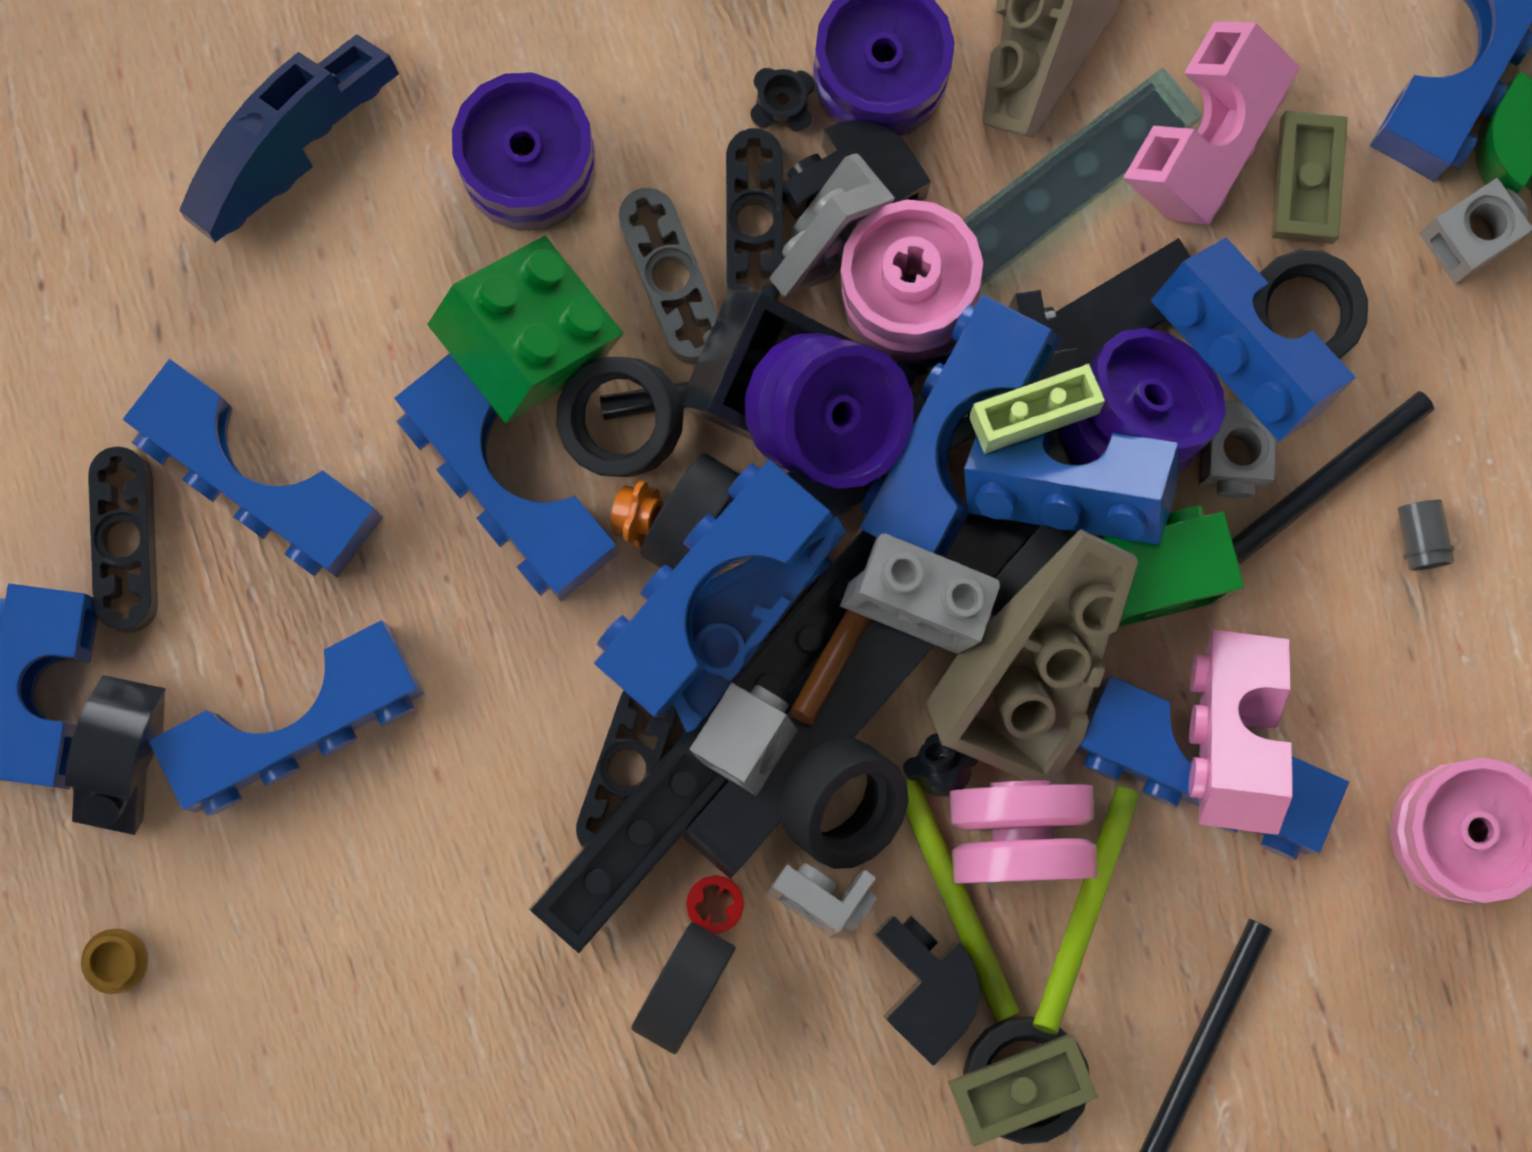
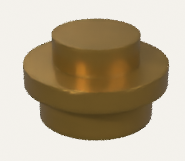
M107 929L97 933L88 941L81 956V969L86 981L94 989L105 994H120L133 989L141 982L148 967V954L145 945L138 936L124 929Z

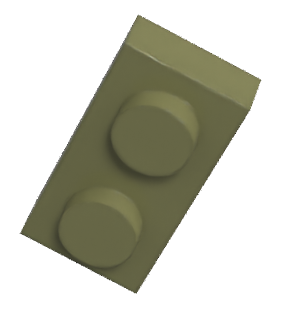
M1285 111L1281 116L1271 238L1334 244L1339 238L1348 117Z
M1071 1033L947 1081L971 1144L974 1147L1098 1098L1075 1037Z

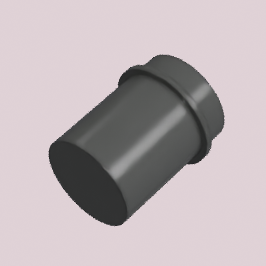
M1441 499L1426 500L1399 507L1398 514L1406 554L1403 557L1408 560L1409 570H1427L1454 563L1452 551L1455 550V546L1451 545L1443 501Z

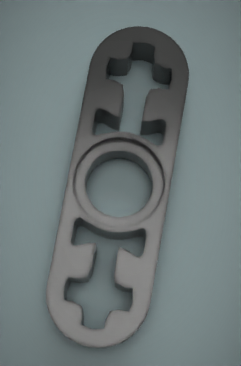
M653 188L635 190L624 199L620 207L619 220L622 234L670 352L682 362L697 364L718 317L717 311L670 198L663 192ZM642 206H648L653 214L664 213V216L658 219V231L664 246L656 248L646 257H643L640 251L652 250V243L647 230L643 225L635 227L631 225V223L638 220L637 209ZM673 238L678 243V245H665ZM675 260L687 268L689 279L682 289L676 292H665L654 284L652 279L653 272L664 261ZM695 295L699 296L701 302L689 303L693 319L698 327L708 325L711 329L704 333V345L698 348H694L690 340L679 342L676 338L684 332L683 320L677 306L687 303ZM663 307H677L670 314H666Z

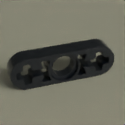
M749 128L737 133L729 142L726 151L727 292L730 289L749 291L747 285L737 284V279L747 278L748 251H761V275L765 279H769L783 261L782 149L778 140L771 133L759 128ZM756 146L760 147L762 157L771 158L772 161L764 162L761 165L760 189L748 190L747 163L737 161L736 159L746 157L748 147ZM736 187L745 189V191L735 193L734 190ZM773 187L774 193H769L763 189ZM760 205L766 208L773 219L771 228L760 236H749L743 233L737 226L736 218L744 207ZM738 247L747 252L737 255L735 254V248ZM770 247L774 248L773 255L766 252H762V250L768 249ZM774 284L762 286L761 293L778 301L781 293Z
M115 446L98 453L92 460L88 471L93 607L99 620L108 627L120 632L133 633L147 627L154 619L158 609L153 476L149 464L141 456L126 447ZM123 461L126 468L136 472L135 480L126 481L124 484V501L131 506L139 504V511L136 513L125 509H116L105 513V506L107 504L119 507L118 490L110 483L105 482L106 475L116 473L117 463ZM119 523H133L140 533L139 546L129 556H113L106 544L109 531ZM141 566L140 576L127 573L129 592L141 597V605L130 608L129 618L124 619L121 612L111 609L110 606L111 599H118L122 596V578L115 574L108 576V568L132 570Z
M623 690L577 820L576 834L582 847L595 834L593 831L588 830L591 818L602 819L610 802L609 800L596 799L599 788L604 786L611 793L626 798L638 785L622 787L615 784L608 772L611 758L621 750H634L644 758L646 775L663 756L677 715L673 704L668 708L663 718L652 717L649 720L645 737H658L654 750H650L640 741L629 738L617 739L621 726H625L634 733L638 721V712L630 708L633 698Z

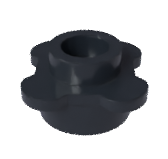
M763 68L759 70L753 79L758 95L757 104L752 107L750 112L752 122L762 129L769 128L772 124L789 126L795 132L805 130L812 120V115L807 109L808 95L813 92L815 86L812 76L805 71L794 72L789 69L773 70L772 68ZM779 95H786L789 100L786 104L781 105L776 99Z
M935 733L926 738L916 757L909 758L904 762L903 771L909 780L920 779L922 787L927 793L943 797L949 796L950 791L962 790L968 784L971 778L970 767L975 766L979 760L942 745L938 734Z

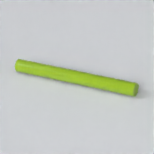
M905 778L909 800L905 814L964 949L975 966L979 983L995 1020L999 1022L1014 1016L1020 1010L964 883H953L952 855L919 780Z
M1116 786L1096 842L1098 878L1083 879L1032 1024L1040 1031L1053 1035L1058 1034L1140 794L1131 788Z

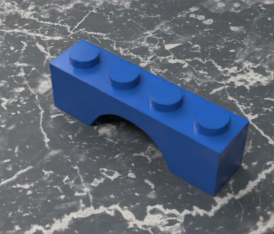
M1464 0L1474 16L1478 30V48L1472 66L1460 73L1444 77L1414 75L1397 96L1369 146L1433 182L1449 166L1459 170L1478 140V137L1470 133V130L1479 114L1488 118L1499 104L1508 87L1507 84L1499 80L1508 63L1510 62L1518 66L1532 46V30L1529 29L1532 23V0Z
M983 294L976 307L969 304L959 316L952 332V339L957 341L946 364H936L927 377L921 393L922 398L926 399V402L913 424L904 452L892 465L885 480L878 478L872 484L861 506V512L866 514V517L860 529L875 537H879L881 534H888L944 558L947 557L969 515L967 513V505L954 487L949 470L950 445L956 429L972 410L973 404L1038 382L1062 339L1052 329Z
M450 353L394 397L405 413L396 421L419 450H422L430 443L445 462L436 471L459 499L469 491L485 510L476 519L499 547L509 540L525 558L524 561L516 566L517 569L540 596L550 589L562 601L619 554L616 544L576 496L555 502L529 501L508 492L493 478L487 461V440L498 413Z
M169 358L122 419L139 432L131 443L161 465H164L170 456L189 469L183 477V481L212 502L222 493L239 505L240 508L233 517L262 539H265L271 530L280 535L291 544L284 555L314 577L323 567L338 578L383 518L381 514L325 471H321L305 481L287 486L264 485L244 477L234 464L228 446V425L233 407L218 393Z
M770 459L761 469L753 463L750 464L737 477L727 491V494L734 499L717 520L708 514L695 526L683 543L690 549L689 553L674 570L666 564L662 566L640 592V595L647 600L646 603L631 620H628L624 615L617 618L597 642V646L603 650V653L593 664L653 716H662L705 667L694 641L693 613L698 597L708 581L727 566L748 559H769L791 566L834 517L825 506Z
M380 620L324 649L325 672L319 695L311 708L299 720L288 727L269 733H247L231 725L221 715L206 710L148 740L182 809L191 812H198L203 809L207 817L220 813L242 800L238 790L259 779L262 780L264 786H270L282 781L300 770L296 760L319 749L322 756L333 754L358 739L354 732L357 728L375 719L378 720L380 726H385L414 711L415 707L411 700L425 693L391 627L383 620Z
M1113 676L1102 680L1087 714L1089 724L1084 740L1075 751L1086 756L1082 766L1115 781L1119 780L1121 773L1136 778L1145 783L1142 789L1143 794L1169 806L1178 807L1180 800L1183 799L1199 807V798L1189 797L1188 785L1191 763L1183 755L1175 741L1171 727L1170 701ZM1292 756V799L1278 835L1257 832L1263 835L1260 846L1292 860L1297 859L1299 852L1304 854L1320 853L1350 781ZM1217 827L1234 834L1238 832L1237 829Z

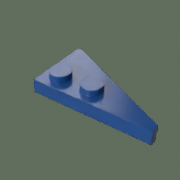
M838 516L828 522L791 566L769 559H750L710 579L698 597L693 613L694 641L705 667L673 703L687 733L701 726L723 697L730 684L735 681L844 536L846 531Z

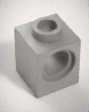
M1496 178L1436 217L1419 235L1453 283L1456 284L1517 244L1532 231V225L1528 221V210L1520 196L1511 189H1505L1500 180ZM1475 216L1484 219L1491 227L1492 240H1484L1477 237L1470 228L1469 218Z
M1225 400L1226 414L1220 430L1206 447L1200 451L1199 485L1216 486V495L1221 497H1254L1255 489H1263L1274 480L1276 438L1242 401ZM1236 437L1247 443L1251 450V462L1249 465H1236L1226 457L1223 449L1225 438Z
M731 683L689 750L703 765L757 796L798 730L789 717L784 714L789 705L781 698L758 685H755L751 693Z

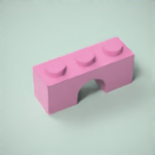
M1214 21L1184 72L1199 88L1203 97L1204 114L1198 130L1153 126L1123 179L1168 220L1210 225L1215 214L1224 205L1227 193L1245 162L1254 153L1257 142L1275 110L1284 101L1287 90L1299 71L1300 66L1257 23Z
M1212 629L1205 655L1195 653L1190 674V691L1200 693V705H1194L1192 710L1189 742L1191 744H1199L1200 752L1199 758H1193L1190 768L1189 797L1199 798V825L1278 835L1292 799L1291 743L1261 738L1250 732L1246 726L1277 729L1290 693V639Z

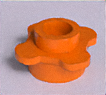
M642 480L638 481L635 487L623 486L616 495L611 511L610 524L613 534L622 536L626 542L632 543L634 541V546L641 549L653 522L663 507L659 490L652 487L649 489L648 482Z

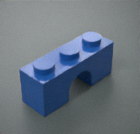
M1226 237L1185 260L1152 298L1151 302L1277 441L1280 442L1319 416L1356 377L1313 330L1301 338L1289 339L1274 333L1262 323L1255 312L1253 301L1269 283Z
M1049 432L984 454L976 435L964 468L967 513L987 516L993 519H1006L1048 526L1059 530H1082L1087 533L1115 537L1125 541H1139L1160 545L1177 490L1178 443L1112 433L1108 448L1099 459L1085 465L1075 466L1059 463L1049 457Z
M8 583L6 598H0L1 781L70 790L69 786H65V776L69 751L77 725L52 721L46 718L37 707L34 692L39 676L50 665L60 661L91 663L98 617L94 611L93 597L85 593Z

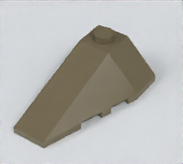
M997 0L996 12L1003 15L1001 43L991 52L983 124L1034 138L1123 0Z
M1079 530L987 624L981 642L956 656L926 701L941 744L1028 781L1048 780L1051 781L1052 785L1084 740L1089 724L1086 712L1094 687L1100 688L1105 667L1102 664L1103 656L1110 634L1115 632L1119 626L1138 564L1136 556L1085 531Z

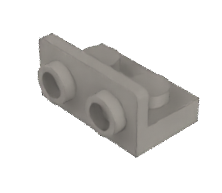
M855 153L843 159L790 230V241L782 250L785 258L769 278L784 298L833 279L841 268L844 245L858 222L880 206L891 204L894 201L893 195L859 154Z
M881 534L875 540L865 571L848 582L840 606L960 654L981 642L1000 588V583L997 579L888 534Z
M806 863L798 871L787 864L767 893L827 935L833 936L839 933L842 928L851 932L853 929L856 930L877 899V896L868 891L876 877L863 870L854 877L840 900L831 895L837 884L823 873Z

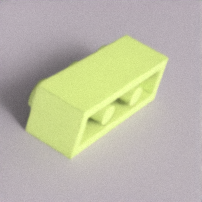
M1087 364L975 403L969 418L984 454L1098 415L1105 400L1091 367Z

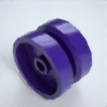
M833 0L818 25L812 78L815 83L819 104L835 124L852 120L869 121L887 127L898 136L912 133L932 118L945 95L947 81L952 68L955 41L948 16L935 0Z
M533 72L505 73L480 84L461 104L452 127V156L473 205L492 222L517 231L545 230L569 219L586 201L596 176L595 148L591 127L578 98L560 82ZM518 152H521V153L524 154L525 156H519V155H516V154H517Z
M1146 328L1122 331L1105 343L1090 363L1091 370L1105 400L1099 414L1061 427L1060 435L1071 458L1078 465H1085L1099 459L1106 452L1112 433L1177 442L1178 478L1192 462L1193 457L1203 450L1219 432L1226 414L1224 391L1214 370L1193 347L1169 333Z
M823 333L798 334L772 347L755 367L745 394L746 425L755 447L778 467L837 489L859 487L887 473L904 452L914 424L913 394L904 371L885 352Z

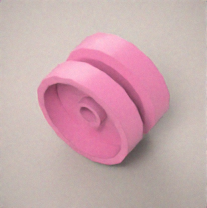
M907 199L880 206L858 222L844 245L840 272L842 303L848 325L864 345L885 352L892 360L915 363L942 356L956 345L957 341L952 339L953 329L959 316L969 304L976 307L980 297L983 259L977 238L960 216L933 202ZM913 280L915 281V283H909L906 281Z
M1483 757L1434 766L1409 781L1394 804L1389 833L1394 857L1410 882L1432 897L1457 903H1490L1512 899L1532 886V777L1511 763ZM1468 829L1476 831L1475 841L1469 837Z
M1048 780L990 783V788L963 789L949 792L952 826L961 831L992 830L991 842L962 843L952 850L953 883L1098 878L1096 844L1083 838L1054 839V828L1085 826L1095 818L1093 785H1051V781Z

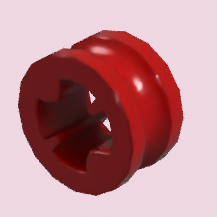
M713 875L702 878L692 886L688 892L686 908L688 917L692 922L717 934L726 932L737 924L742 916L744 902L742 893L734 882L726 877ZM713 885L720 886L719 894H722L724 889H727L734 900V904L725 909L728 919L717 924L710 923L711 915H708L706 920L702 919L696 905L705 900L703 889Z

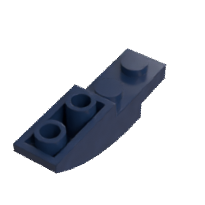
M358 34L318 64L297 52L274 71L247 98L227 122L207 151L179 209L184 219L216 243L226 234L239 229L248 217L275 196L288 191L297 179L313 168L303 148L313 140L325 136L335 123L361 103L374 98L384 85L399 75L390 55Z

